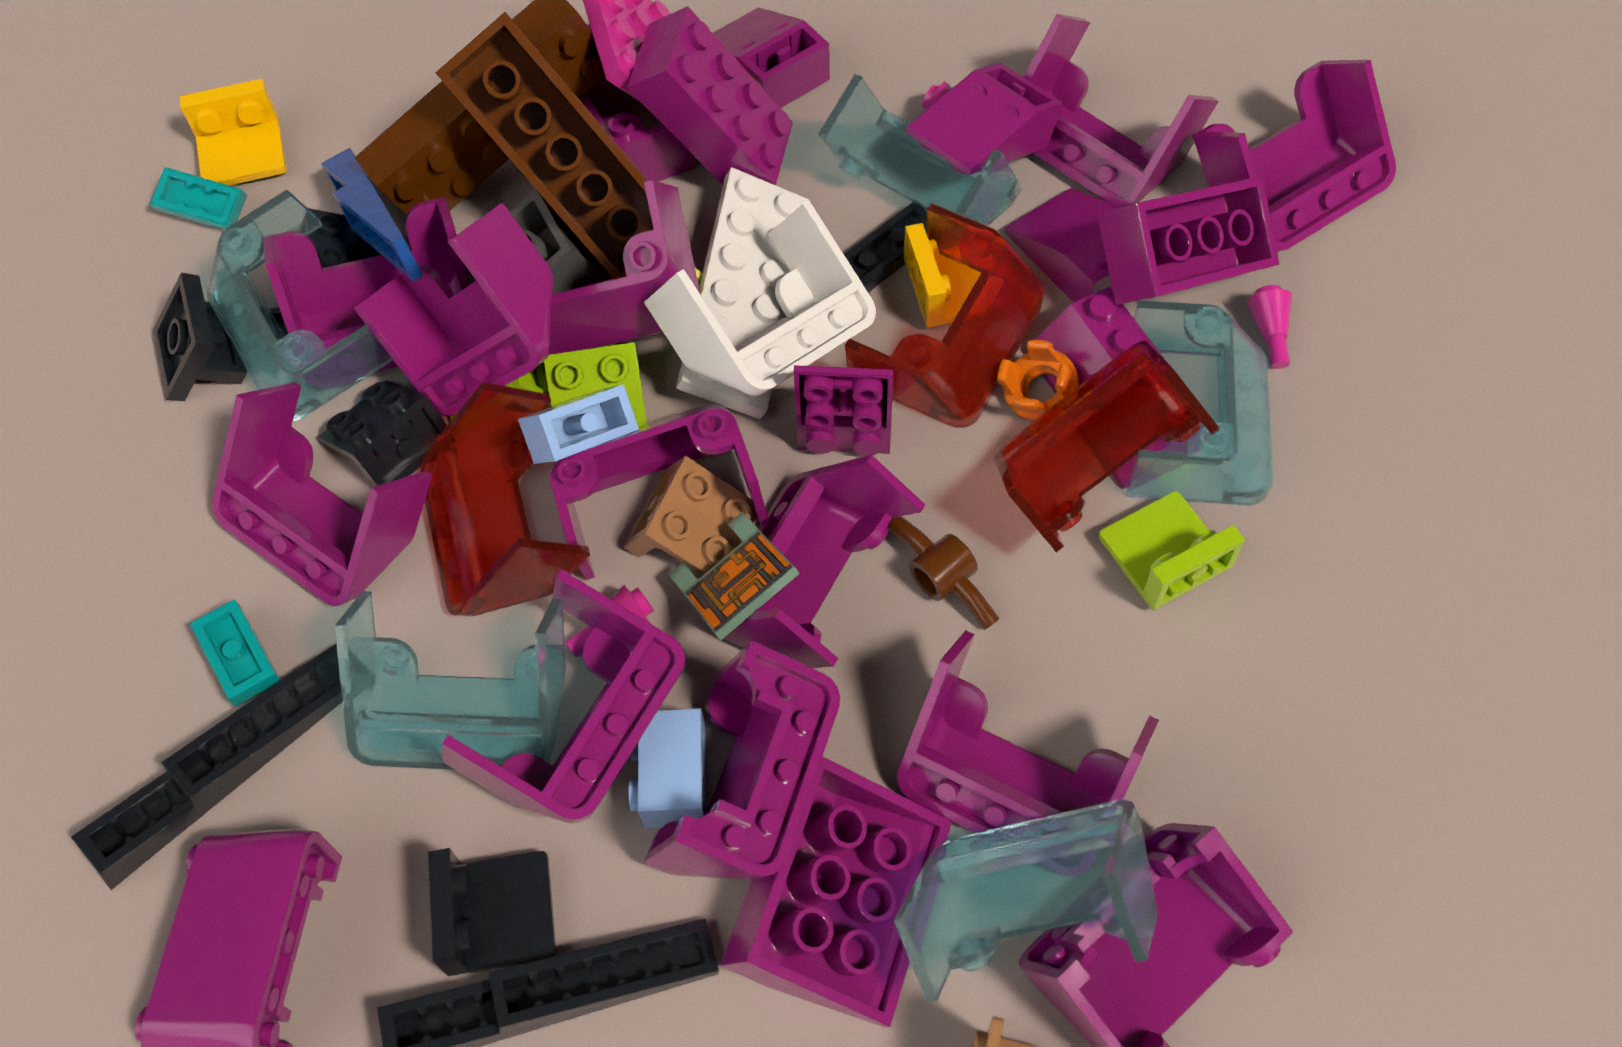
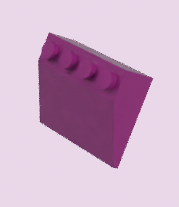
M822 757L788 859L783 868L767 878L750 881L720 966L777 991L882 1027H890L952 821Z

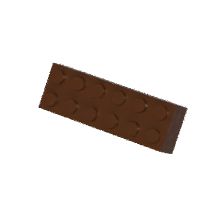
M533 0L512 19L578 99L605 76L593 33L580 14L567 0ZM442 81L354 157L374 184L406 215L414 205L445 197L449 211H451L509 160V157Z
M504 12L435 73L614 279L625 277L627 275L623 261V252L627 242L636 234L654 230L644 182L648 180L507 13Z

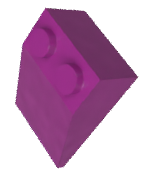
M1069 188L1004 228V233L1072 302H1076L1109 286L1112 289L1097 213L1119 207Z

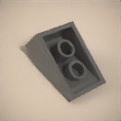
M536 189L510 211V214L519 223L521 229L537 251L548 263L554 279L553 294L580 288L601 269L594 255ZM465 266V270L470 285L473 282H475L476 279Z

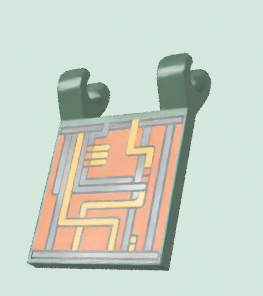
M741 512L728 523L742 543L702 577L697 579L684 562L668 574L720 640L726 637L753 612L800 574L744 512Z

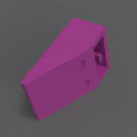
M758 7L713 32L715 37L736 57L743 68L762 86L763 90L780 108L830 80L829 43L805 20Z
M997 63L973 70L910 123L906 128V133L918 140L924 149L937 153L950 162L956 171L972 175L1046 149L1064 103L1002 63Z
M794 365L798 450H809L818 454H825L831 451L855 452L863 456L876 455L878 453L890 454L893 370Z

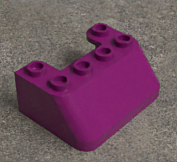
M1371 60L1320 61L1304 70L1299 75L1294 88V96L1300 119L1251 148L1248 146L1245 133H1235L1232 127L1227 124H1211L1193 134L1208 187L1263 176L1275 244L1278 251L1291 248L1390 186L1395 177V157Z
M445 197L414 205L408 211L405 218V227L411 245L410 251L416 263L426 264L437 270L455 295L469 286V281L464 263L448 243L457 234ZM288 231L263 237L265 266L300 371L305 378L314 383L327 384L398 367L354 310V307L399 276L402 272L382 255L322 268L316 247L308 236L300 232Z
M503 203L496 206L448 241L476 279L475 282L454 295L437 270L426 264L417 263L423 274L422 278L413 282L405 274L401 273L354 307V310L417 391L425 394L437 412L442 415H454L531 372L549 354L553 274L548 263L543 259Z

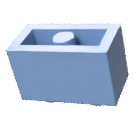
M624 384L600 389L518 419L534 464L558 461L639 430Z
M701 708L658 711L630 755L632 762L638 761V779H630L629 805L631 811H638L644 828H662L669 822L679 821L685 814L693 818H700L706 815V738Z

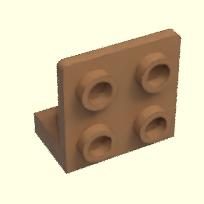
M684 456L662 472L623 548L637 557L644 555L654 548L662 549L677 560L684 562L685 565L699 574L704 575L742 543L728 523L741 512H744L753 524H755L758 517L751 498L695 461Z

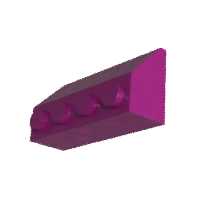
M1110 286L1071 303L1035 339L1051 342L1053 349L1066 355L1074 364L1079 377V386L1075 399L1066 410L1122 489L1202 452L1213 421L1123 303L1116 305L1114 293ZM1043 374V378L1056 394L1055 384L1057 378L1050 374Z

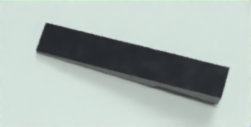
M336 643L162 761L161 764L166 771L165 773L71 836L72 840L106 885L112 890L368 682L367 675L341 646Z
M706 918L490 972V979L377 1007L383 1047H481L718 975L719 968Z

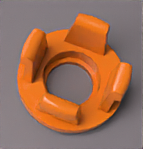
M1029 340L1027 344L1028 353L1021 356L1014 363L1010 360L1002 359L997 373V382L1002 384L1006 402L1015 414L1029 421H1046L1062 414L1072 404L1078 391L1079 377L1072 361L1063 353L1053 349L1051 342L1046 340ZM1043 374L1053 375L1057 378L1055 384L1056 394L1044 402L1038 399H1031L1028 395V388L1031 382Z

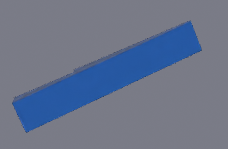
M351 148L322 162L321 165L335 189V192L332 194L352 230L410 280L415 282L422 278L423 274L402 234L363 168L354 158L355 155Z

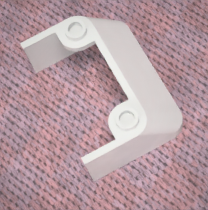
M810 201L803 203L768 233L771 241L791 271L780 278L775 287L776 299L786 317L734 347L684 269L677 272L644 302L688 369L753 396L762 395L794 375V365H810L868 328L874 322L876 309L872 298Z

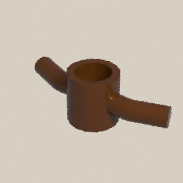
M900 516L891 519L887 526L888 530L919 555L909 563V569L912 577L925 594L935 601H940L953 591L963 601L984 630L1000 619L981 592L969 580L978 571V565L975 557L963 541L953 534H946L936 543H933L921 530L904 517Z

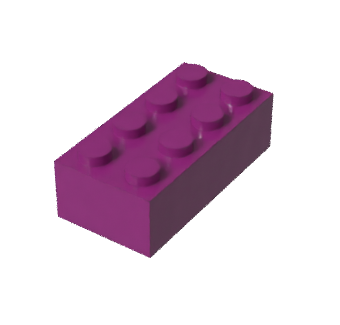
M688 6L649 23L627 85L628 90L722 185L731 167L776 185L793 125L786 112L780 109L763 90L762 86L752 78L737 61L736 57L724 47L708 26Z
M1263 176L1138 202L1097 213L1116 305L1158 297L1280 265Z

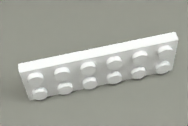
M731 167L725 176L699 290L703 300L733 346L737 347L786 317L776 299L775 287L779 279L791 270L771 241L768 233L803 203L809 201V199ZM683 362L676 389L761 419L767 412L771 393L770 389L758 396L746 394L691 371Z

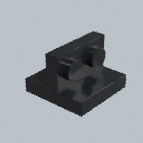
M180 273L153 329L166 400L185 401L196 379L242 384L247 375V369L232 305L205 301L199 275Z

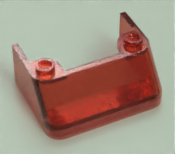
M931 203L927 209L928 240L935 239L939 254L981 272L978 280L942 341L924 334L909 335L903 338L896 346L892 355L888 356L849 338L845 344L847 367L893 370L894 401L951 427L965 428L973 425L980 418L998 386L997 373L1002 359L1013 360L1042 308L1044 288L1040 280L997 230Z
M1140 341L1120 353L1011 438L996 453L994 460L1007 494L1057 553L1064 547L1057 531L1064 532L1069 530L1080 521L1083 516L1081 510L1085 504L1084 494L1159 437L1164 442L1175 440L1177 443H1181L1191 438L1200 429L1201 424L1211 435L1220 428L1173 367L1147 341Z
M482 382L423 457L420 472L427 471L432 475L425 499V506L445 605L451 615L474 617L548 597L553 594L555 578L561 569L571 575L591 555L589 546L531 540L518 480L531 467L533 460L518 419L546 409L551 403L549 394Z

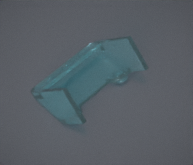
M854 74L818 133L826 145L841 160L838 167L857 180H860L862 175L919 205L945 220L943 226L962 239H965L968 234L978 236L1014 203L1022 188L1001 151L994 149L980 172L967 175L956 171L950 162L937 153L924 149L918 140L907 134L906 128L910 123L885 110L861 76Z
M286 189L222 232L218 240L207 285V297L257 390L292 382L302 386L293 421H296L312 413L390 363L393 359L366 325L328 349L323 341L311 331L296 330L286 336L282 333L250 275L251 271L265 263L263 237L288 231L300 232L307 236L323 226L320 219Z
M1138 300L1133 318L1160 353L1217 356L1219 422H1204L1196 425L1189 433L1186 442V453L1139 450L1128 483L1127 497L1160 499L1173 491H1178L1189 502L1245 506L1262 502L1273 483L1268 368L1265 352L1220 307L1209 304Z
M362 591L335 624L346 741L350 753L361 763L370 766L455 770L443 763L442 742L447 735L452 736L499 766H502L510 757L521 753L534 754L549 762L555 748L566 672L563 599H552L535 632V644L523 649L515 661L514 679L419 675L417 656L407 643L396 638L376 637L372 591Z
M1129 800L1110 801L957 837L935 848L929 855L894 919L895 926L926 1001L938 1000L951 970L961 968L964 971H974L986 966L992 960V954L998 949L1003 938L1099 919L1102 929L1106 934L1127 940L1135 962L1146 961L1158 917V909L1142 824L1135 805Z

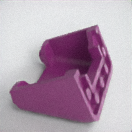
M752 640L728 662L714 678L707 696L706 711L708 718L714 726L735 736L707 814L700 818H693L685 814L679 821L669 822L660 828L652 839L643 864L676 876L750 880L767 878L783 868L792 848L839 710L840 694L834 681L824 673Z
M1169 823L1156 828L1142 838L1023 952L1018 965L1037 989L1092 1047H1170L1162 1035L1232 964L1239 966L1253 965L1254 967H1262L1269 964L1279 955L1280 945L1294 931L1215 826Z
M284 829L208 834L201 839L199 844H195L190 849L186 862L188 876L148 1005L141 1010L136 1021L135 1037L140 1041L141 1047H293L292 1044L279 1040V1022L289 1023L292 1012L283 1006L310 902L311 900L321 901L324 890L317 884L320 881L336 882L342 856L319 832Z

